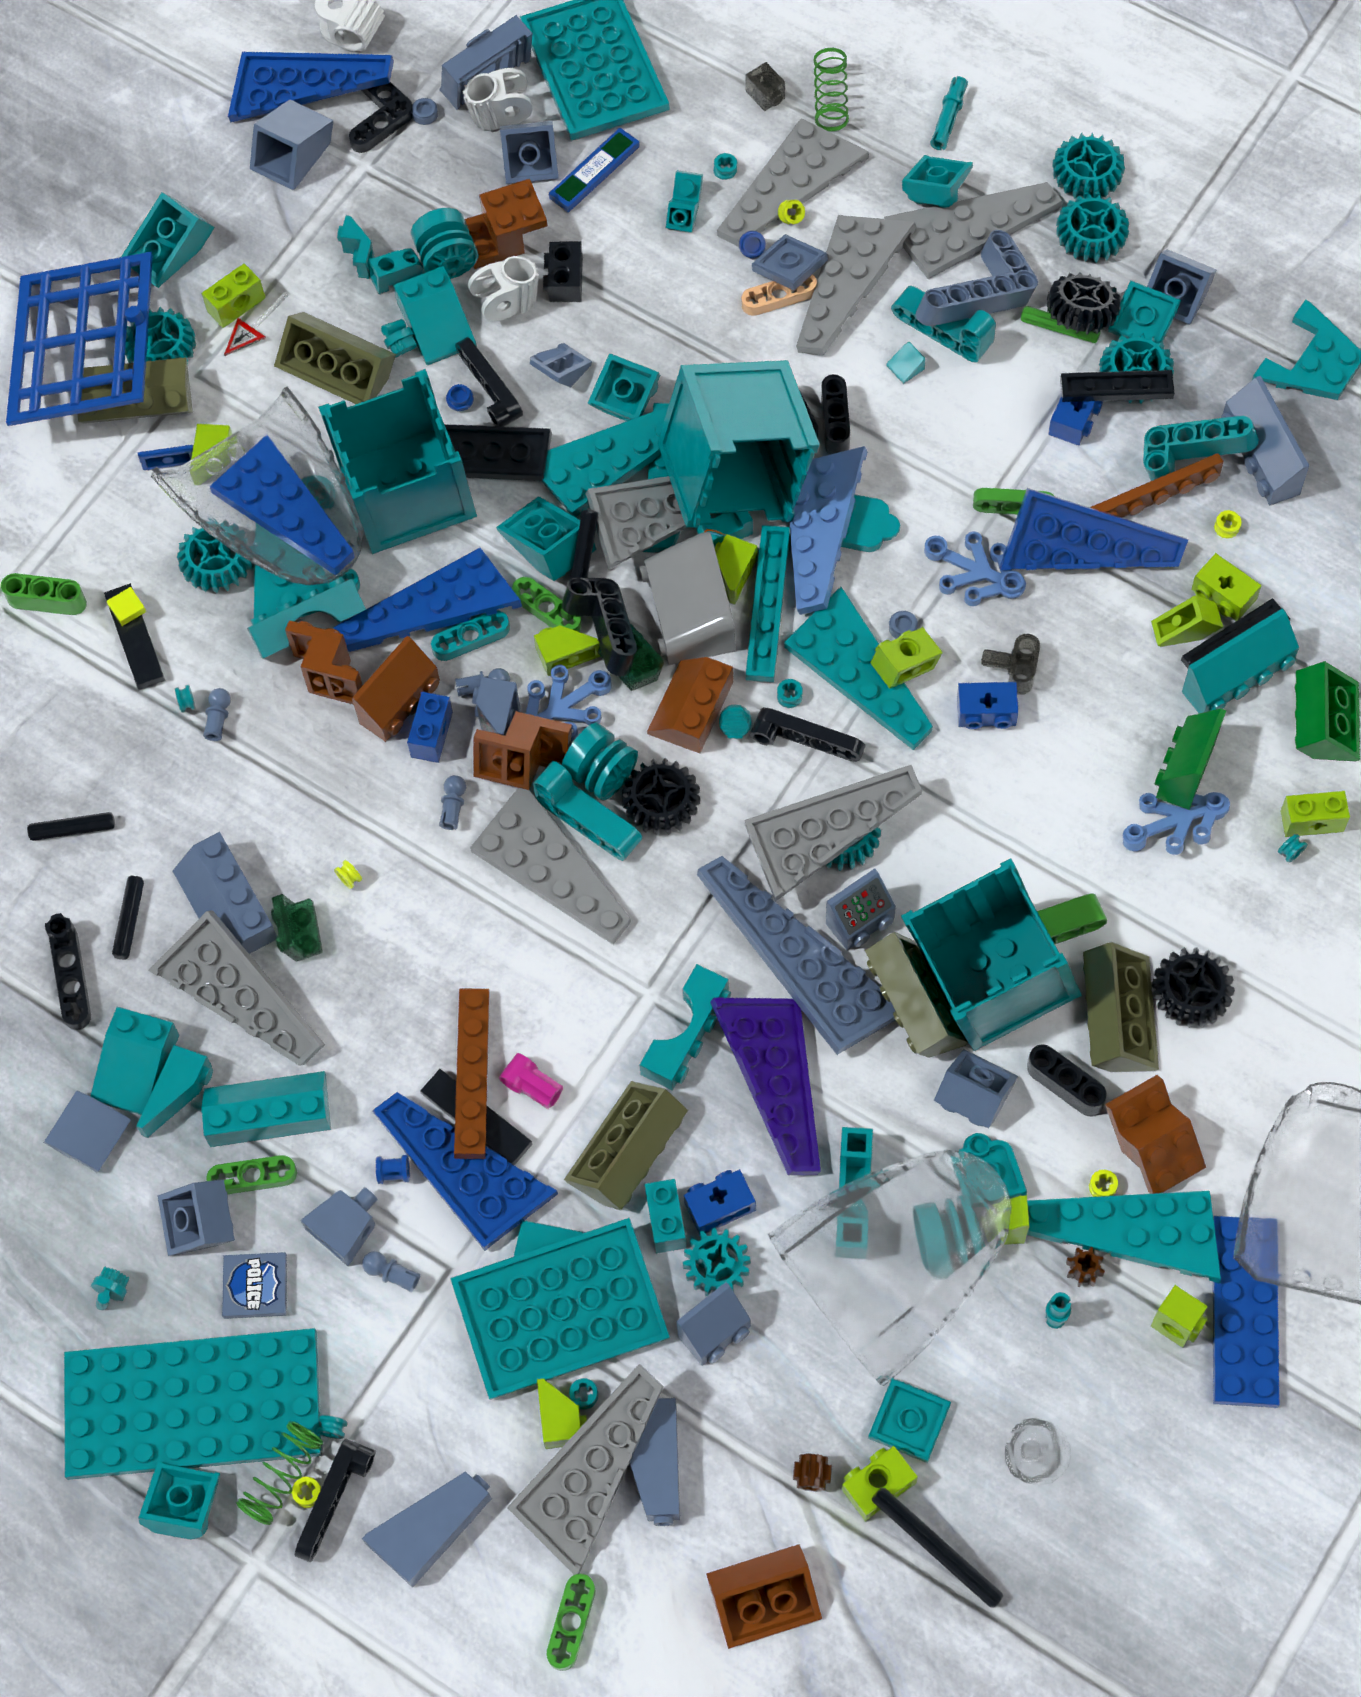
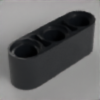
M836 374L828 375L823 379L821 385V406L825 449L831 455L849 450L850 421L845 379Z
M1037 1045L1031 1050L1027 1070L1033 1079L1085 1116L1093 1117L1102 1111L1107 1092L1099 1081L1048 1045ZM1043 1058L1049 1062V1065L1040 1067L1034 1060ZM1068 1076L1072 1078L1074 1083L1065 1085L1060 1082L1059 1078ZM1093 1094L1098 1098L1099 1102L1089 1103L1085 1100L1084 1096Z

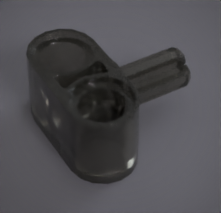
M1032 634L1019 635L1015 640L1011 653L985 649L982 654L981 665L1008 670V682H1017V694L1024 695L1029 693L1034 685L1040 642ZM1027 649L1030 650L1032 653L1025 654L1022 653L1020 650ZM1023 674L1028 678L1020 679L1016 675Z

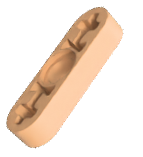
M812 274L803 282L809 288L804 289L803 286H799L797 289L792 290L794 293H791L790 288L775 281L749 288L742 294V309L746 314L756 316L811 299L817 285V280ZM781 289L787 294L783 298H775L772 292ZM754 299V301L758 302V304H753V302L749 300Z

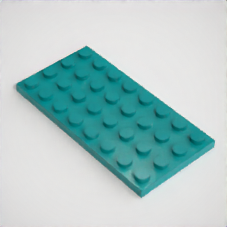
M316 1329L64 1352L65 1478L72 1480L154 1472L158 1461L163 1464L183 1468H199L285 1459L273 1451L272 1447L293 1458L307 1457L298 1446L284 1437L282 1432L303 1442L286 1427L289 1421H293L309 1429L321 1439V1435L316 1433L317 1428L321 1427L319 1422L320 1399ZM302 1446L309 1453L310 1457L322 1456L321 1448L310 1449Z

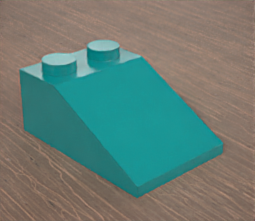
M161 192L121 257L152 252L151 283L159 288L202 249L215 227L180 201ZM140 265L131 267V269L140 274Z
M444 266L393 285L397 304L408 327H411L414 333L413 338L426 365L458 354L455 344L466 337H469L477 347L454 286Z
M538 496L496 527L497 531L538 572L555 581L572 569L580 520ZM595 543L593 544L592 553L597 550Z
M116 1007L105 1035L90 1097L107 1106L142 1115L172 1047L176 1045L180 1036L174 1023Z

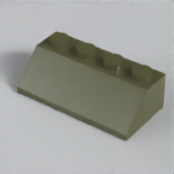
M300 312L289 315L287 318L274 367L349 402L358 404L377 397L389 379L396 354L308 313Z
M187 358L146 361L144 402L77 414L78 422L94 423L193 413ZM125 363L124 370L133 369L134 363ZM113 365L84 367L83 377L113 372ZM132 380L123 382V393L132 392ZM112 384L82 389L81 401L111 396Z
M893 932L864 950L869 958L867 961L868 968L874 976H878L882 984L880 991L884 998L892 1003L895 1009L893 1016L899 1026L905 1028L909 1036L906 1039L907 1043L915 1054L918 1053L930 1058L969 1044L950 1012L952 1009L915 940Z
M1113 942L1084 951L1083 971L1085 974V999L1088 1012L1087 1026L1092 1066L1108 1072H1147L1159 1070L1149 956Z
M631 1081L564 1180L600 1204L622 1210L631 1200L632 1193L641 1180L647 1176L649 1168L657 1156L665 1149L666 1143L673 1132L681 1125L682 1119L688 1110L665 1088Z

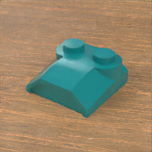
M924 155L902 180V190L911 201L917 204L927 203L938 205L942 208L950 207L953 203L957 202L958 189L973 168V162Z
M609 353L588 400V404L624 421L640 417L644 413L650 398L656 394L658 380L661 375L655 370Z
M158 1461L138 1517L139 1524L154 1533L192 1540L203 1536L209 1526L208 1517L220 1473L167 1465Z

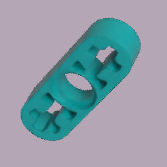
M497 610V614L489 616L483 614L437 633L431 640L433 655L438 660L448 661L504 638L510 631L508 616L504 612ZM497 621L501 624V628L496 629L495 626H492V622ZM483 625H484V629H485L486 632H487V634H485V635H483V630H482V627H481V626H483ZM474 630L478 633V637L473 641H466L463 639V634L466 631ZM458 636V641L460 644L459 646H457V643L454 639V637ZM445 642L449 649L443 650L440 644Z

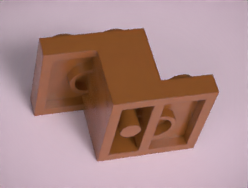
M530 179L479 194L482 214L465 219L469 234L472 236L478 251V259L473 266L474 269L503 261L508 257L525 254L522 234L548 226L546 216Z
M289 620L285 631L293 656L303 659L300 667L308 692L354 705L352 697L363 684L359 671L349 666L351 660L343 634L332 628L321 629L305 621H299L298 623Z
M516 711L505 736L477 729L473 737L474 777L529 790L539 766L547 767L552 761L562 765L563 758L571 746L572 724Z
M1158 1075L1105 1104L1120 1149L1123 1154L1140 1168L1150 1194L1163 1193L1206 1168L1191 1120L1171 1104L1164 1080Z

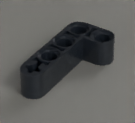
M608 578L570 579L562 601L563 610L573 616H592L607 670L615 676L628 675L634 662L637 646L619 585Z

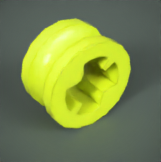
M785 200L778 208V216L783 223L798 224L805 216V207L798 200ZM792 208L795 209L796 213L795 215H788L787 210Z
M1230 510L1220 512L1215 521V532L1220 537L1226 539L1236 536L1241 527V517L1236 512ZM1226 520L1232 522L1230 528L1224 527Z
M344 860L342 862L343 866L341 868L336 867L334 872L346 887L352 889L354 882H360L362 877L350 862Z
M1106 1169L1096 1171L1089 1183V1191L1093 1197L1114 1196L1118 1187L1116 1175ZM1104 1178L1106 1179L1105 1183L1107 1181L1111 1183L1108 1191L1103 1192L1101 1191L1102 1187L1100 1189L1096 1187L1099 1179Z
M302 1477L292 1487L293 1499L303 1508H312L320 1493L321 1486L312 1477ZM305 1485L309 1488L312 1485L315 1486V1489L312 1491L313 1497L309 1500L305 1496L303 1499L299 1498L303 1493L301 1488Z

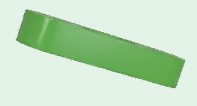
M977 489L973 495V508L983 513L1018 515L1026 490ZM1039 491V492L1046 493V494H1049V495L1054 496V495H1053L1052 493H1050V492H1047V491Z
M521 577L513 583L512 590L519 597L524 609L552 628L559 625L564 626L562 618L566 621L573 619V625L568 623L564 627L580 632L582 627L581 616H573L566 613L562 608L563 600L529 577ZM530 588L531 595L528 593L520 594V589L527 590ZM549 601L555 607L550 612H542L539 609L540 604Z
M279 1155L215 1165L208 1171L206 1180H217L221 1173H224L226 1178H232L224 1180L225 1190L228 1195L288 1186L296 1179L297 1168L290 1157ZM285 1164L286 1168L290 1170L285 1172L284 1177H280L274 1171H279L280 1165ZM265 1166H268L270 1172H274L268 1173L270 1176L269 1180H267V1173L264 1169ZM250 1168H257L260 1170L259 1179L252 1183L246 1182L244 1180V1173ZM234 1171H237V1178L240 1184H236L233 1178L235 1177Z
M585 1574L573 1575L567 1581L548 1644L547 1659L550 1665L559 1671H566L575 1664L594 1601L595 1586L592 1579ZM580 1582H585V1587L589 1590L588 1594H582L579 1602L580 1606H586L584 1611L575 1606H566L567 1601L574 1604L576 1593L572 1590V1587L579 1586ZM568 1613H575L581 1619L580 1626L575 1631H567L562 1627V1619ZM558 1633L566 1638H576L575 1643L568 1640L566 1651L571 1657L569 1659L564 1658L562 1663H557V1657L553 1655L554 1650L560 1651L563 1644L562 1638L557 1639Z

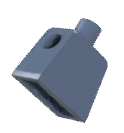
M365 1187L354 1199H351L346 1193L339 1190L301 1220V1223L308 1233L346 1266H349L375 1227L373 1217L367 1211L378 1199Z

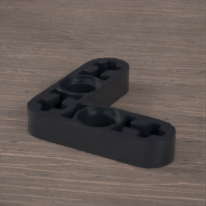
M391 82L361 90L380 109L350 131L349 140L354 151L364 153L371 150L413 118L412 102ZM382 91L392 93L387 98L378 97V94ZM379 121L388 122V125L384 128L375 127V124Z

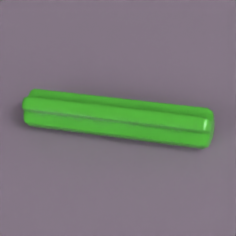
M1025 306L1021 314L1022 322L1092 343H1096L1100 336V332L1096 334L1090 331L1087 335L1083 331L1076 333V330L1073 329L1066 330L1065 325L1059 326L1057 325V320L1051 319L1049 312Z

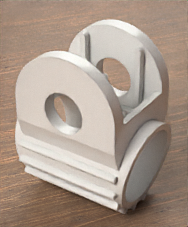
M376 0L315 1V10L321 19L320 31L323 38L349 51H362L367 48L385 16L383 14L384 10L381 9V5ZM334 1L343 3L341 8H329L330 3Z
M504 68L492 71L489 74H479L468 80L467 85H464V100L473 123H476L477 128L480 127L483 131L498 130L500 126L521 123L533 111L530 98L523 95L528 82L526 75L521 70ZM512 81L513 84L509 87H505L504 82ZM513 106L518 107V109L514 111Z
M512 256L504 261L495 262L477 270L469 279L468 288L475 297H486L482 305L484 317L489 321H500L513 315L529 312V309L534 307V302H536L538 268H535V262L532 263L530 258ZM494 277L491 282L483 284L486 279Z

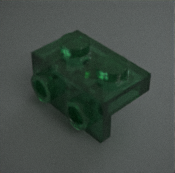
M630 624L637 651L630 673L626 676L618 677L630 691L657 681L664 665V660L644 639L643 635ZM599 646V649H598L597 653H598V654L602 657V659H603V655H602V652H601V648H600V646Z
M283 894L272 897L273 909H271V916L273 922L277 925L278 936H276V944L280 952L296 962L321 954L323 949L314 901L308 898L294 903Z

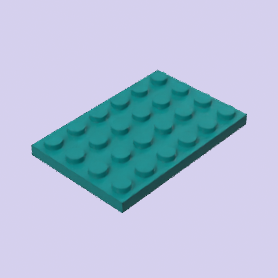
M571 0L520 16V20L533 34L532 51L571 141L670 110L669 101L623 0Z
M630 1218L450 1278L489 1400L537 1384V1379H545L547 1381L670 1338Z

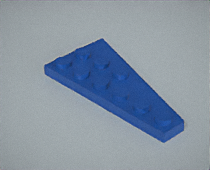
M242 52L228 118L230 122H235L270 113L288 100H293L303 105L390 83L394 64L392 55Z
M268 435L264 436L210 485L213 495L335 576L355 558L353 549Z
M1027 488L999 569L1179 567L1188 539Z
M478 548L333 628L343 634L348 652L382 644L386 638L399 635L401 639L410 636V632L425 629V632L469 621L471 616L486 613L489 616L497 614V610L509 606H512V609L520 608L522 604L519 597L483 550Z
M398 1092L373 1110L374 1115L484 1251L522 1223V1220H526L558 1195L556 1189L538 1181L533 1175L509 1163L507 1159L487 1147L485 1159H454V1127L445 1121L439 1120L428 1113L426 1109Z

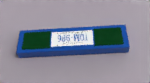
M618 128L549 192V199L569 213L640 147L639 141L622 128Z

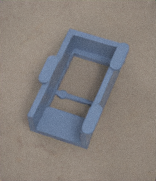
M517 15L491 32L489 29L484 30L468 41L465 50L442 64L440 92L443 93L456 110L460 109V104H465L463 91L465 90L464 85H467L469 82L468 80L483 73L489 74L492 71L514 68L515 66L518 68L521 62L526 64L530 61L532 32Z

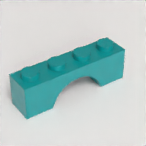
M342 576L328 583L330 589L320 594L318 589L302 595L304 601L299 604L293 605L292 601H289L277 607L278 613L269 618L264 613L251 619L252 626L248 627L247 630L261 658L263 659L289 646V640L285 631L289 620L295 622L304 613L312 611L323 612L332 616L336 621L341 622L366 610L352 579L345 581Z
M698 964L694 967L682 989L683 1000L688 1004L693 1013L690 1025L682 1034L668 1040L654 1039L639 1064L641 1076L672 1091L677 1083L682 1084L689 1071V1068L686 1067L691 1057L696 1058L703 1046L701 1039L705 1032L710 1033L716 1024L717 1017L710 1001L713 998H730L731 996L729 979Z
M842 1127L835 1258L867 1259L873 1129Z

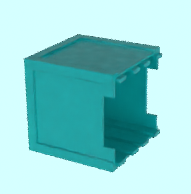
M788 360L681 365L658 440V446L686 528H698L699 525L712 524L713 521L710 513L764 510L768 521H792L795 514L794 507L798 501L810 463L820 446Z
M426 369L415 372L414 376L402 379L403 388L347 407L345 400L332 405L328 403L318 407L372 554L477 517L461 457L458 451L455 452L442 420Z
M1011 858L1000 863L1001 867L915 912L910 910L901 915L952 1009L950 1010L952 1016L973 1051L1082 996L1063 953H1059Z

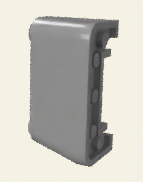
M710 532L697 534L644 559V565L639 566L643 583L648 582L652 590L662 630V638L658 639L659 651L661 656L666 655L668 665L678 664L681 660L711 657L734 652V622Z

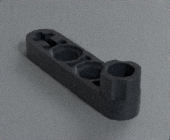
M466 337L457 342L455 347L460 358L494 402L493 405L487 407V412L493 424L504 427L522 417L523 411L518 401L472 340Z
M765 707L760 709L749 734L751 738L762 745H773L776 737L779 736L853 762L860 761L866 747L861 740L853 736Z
M62 913L52 915L50 920L45 923V930L49 936L62 1018L69 1028L80 1030L89 1024L91 1010L78 933L70 918H66ZM72 954L75 956V961L71 966H60V960L64 955ZM77 981L80 983L76 993L67 994L64 992V987L68 982ZM76 1002L81 1012L78 1020L72 1018L74 1008L71 1003Z
M348 1439L343 1440L295 1549V1557L307 1562L313 1561L351 1474L355 1473L366 1477L374 1462L376 1450Z

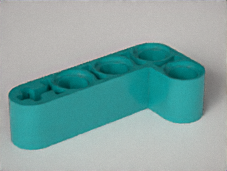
M908 286L893 303L891 310L899 320L968 361L978 362L994 342L996 322L989 313L983 310H977L970 319L926 326L916 318V310L925 292L917 287Z
M1247 416L1154 426L1146 432L1144 437L1143 463L1150 480L1153 481L1174 472L1175 460L1209 457L1217 453L1219 455L1248 452L1258 445L1259 438L1252 420Z
M552 761L533 783L535 797L545 809L615 858L624 861L643 839L641 833L634 826L573 785L571 774L561 764Z

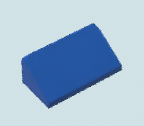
M194 445L137 452L143 470L191 464Z

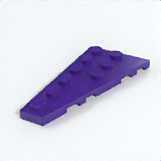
M713 998L710 1003L787 1175H818L821 1172L801 1008L794 999Z

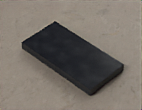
M444 424L455 452H459L466 478L543 481L552 437L551 428Z

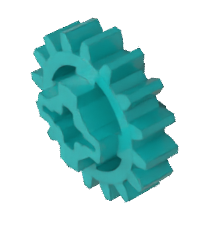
M712 1228L710 1236L701 1231V1240L699 1242L693 1238L690 1240L693 1250H684V1256L690 1260L683 1261V1269L690 1270L686 1273L687 1281L695 1279L693 1284L695 1290L704 1287L705 1296H709L711 1290L718 1289L725 1282L729 1284L732 1290L734 1284L740 1287L744 1285L741 1276H749V1269L744 1265L751 1264V1258L744 1255L748 1251L746 1244L738 1246L740 1242L739 1235L731 1239L729 1238L728 1229H725L722 1235H718L716 1228ZM715 1244V1246H713V1247H711V1248H709V1249H707V1250L704 1249L705 1247H707V1246H709V1245ZM728 1247L735 1253L738 1261L729 1256ZM721 1253L722 1263H719L713 1272L712 1262H715ZM696 1264L704 1268L706 1272L705 1278L698 1272ZM725 1276H730L729 1278L723 1281H718L719 1279Z

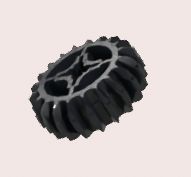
M1081 272L1076 276L1069 273L1067 277L1060 276L1059 280L1054 281L1050 291H1048L1047 312L1051 314V319L1057 320V325H1065L1066 330L1073 329L1076 330V333L1083 331L1087 335L1090 331L1098 334L1100 330L1107 331L1109 326L1114 325L1121 309L1120 295L1116 293L1117 288L1110 287L1109 281H1101V277L1094 278L1091 274L1085 276Z
M653 758L649 767L643 762L641 763V772L635 769L631 771L632 778H626V788L622 789V797L624 798L622 806L624 809H627V818H634L633 824L635 827L643 824V831L645 833L654 828L656 835L660 833V829H665V832L670 835L671 827L681 831L682 822L690 824V815H696L698 812L696 806L700 804V796L698 795L700 787L698 784H695L696 777L694 774L689 775L687 766L679 769L677 760L672 765H668L666 758L663 759L662 764H657V761ZM665 781H670L675 784H668ZM653 782V785L650 788L643 790V793H640V791L646 785ZM658 789H660L661 795L664 797V805L658 796ZM680 800H683L677 808L669 812L672 805L678 804ZM648 809L656 810L658 813L648 811Z
M1184 947L1181 949L1180 956L1173 951L1170 953L1169 960L1165 958L1161 960V968H1156L1154 972L1156 979H1153L1151 986L1156 989L1152 995L1153 999L1160 1000L1157 1004L1158 1010L1167 1008L1165 1013L1166 1019L1175 1015L1177 1017L1175 1022L1177 1025L1183 1019L1187 1020L1189 1028L1193 1027L1194 1021H1197L1198 1025L1202 1028L1206 1024V1019L1213 1024L1217 1020V1015L1221 1017L1225 1015L1227 1011L1225 1007L1231 1006L1233 1000L1230 996L1234 995L1235 988L1230 986L1234 981L1233 976L1226 975L1229 971L1228 965L1219 967L1221 962L1220 956L1212 960L1209 958L1211 954L1209 950L1204 955H1200L1199 949L1196 947L1193 949L1192 954H1189L1188 950ZM1185 969H1195L1191 973L1181 972V970ZM1204 973L1212 979L1216 989L1205 980ZM1195 979H1198L1196 989L1193 990L1191 996H1188L1191 985L1194 984ZM1170 986L1174 987L1173 990L1182 996V1002L1174 996ZM1195 1002H1210L1203 1006H1191Z

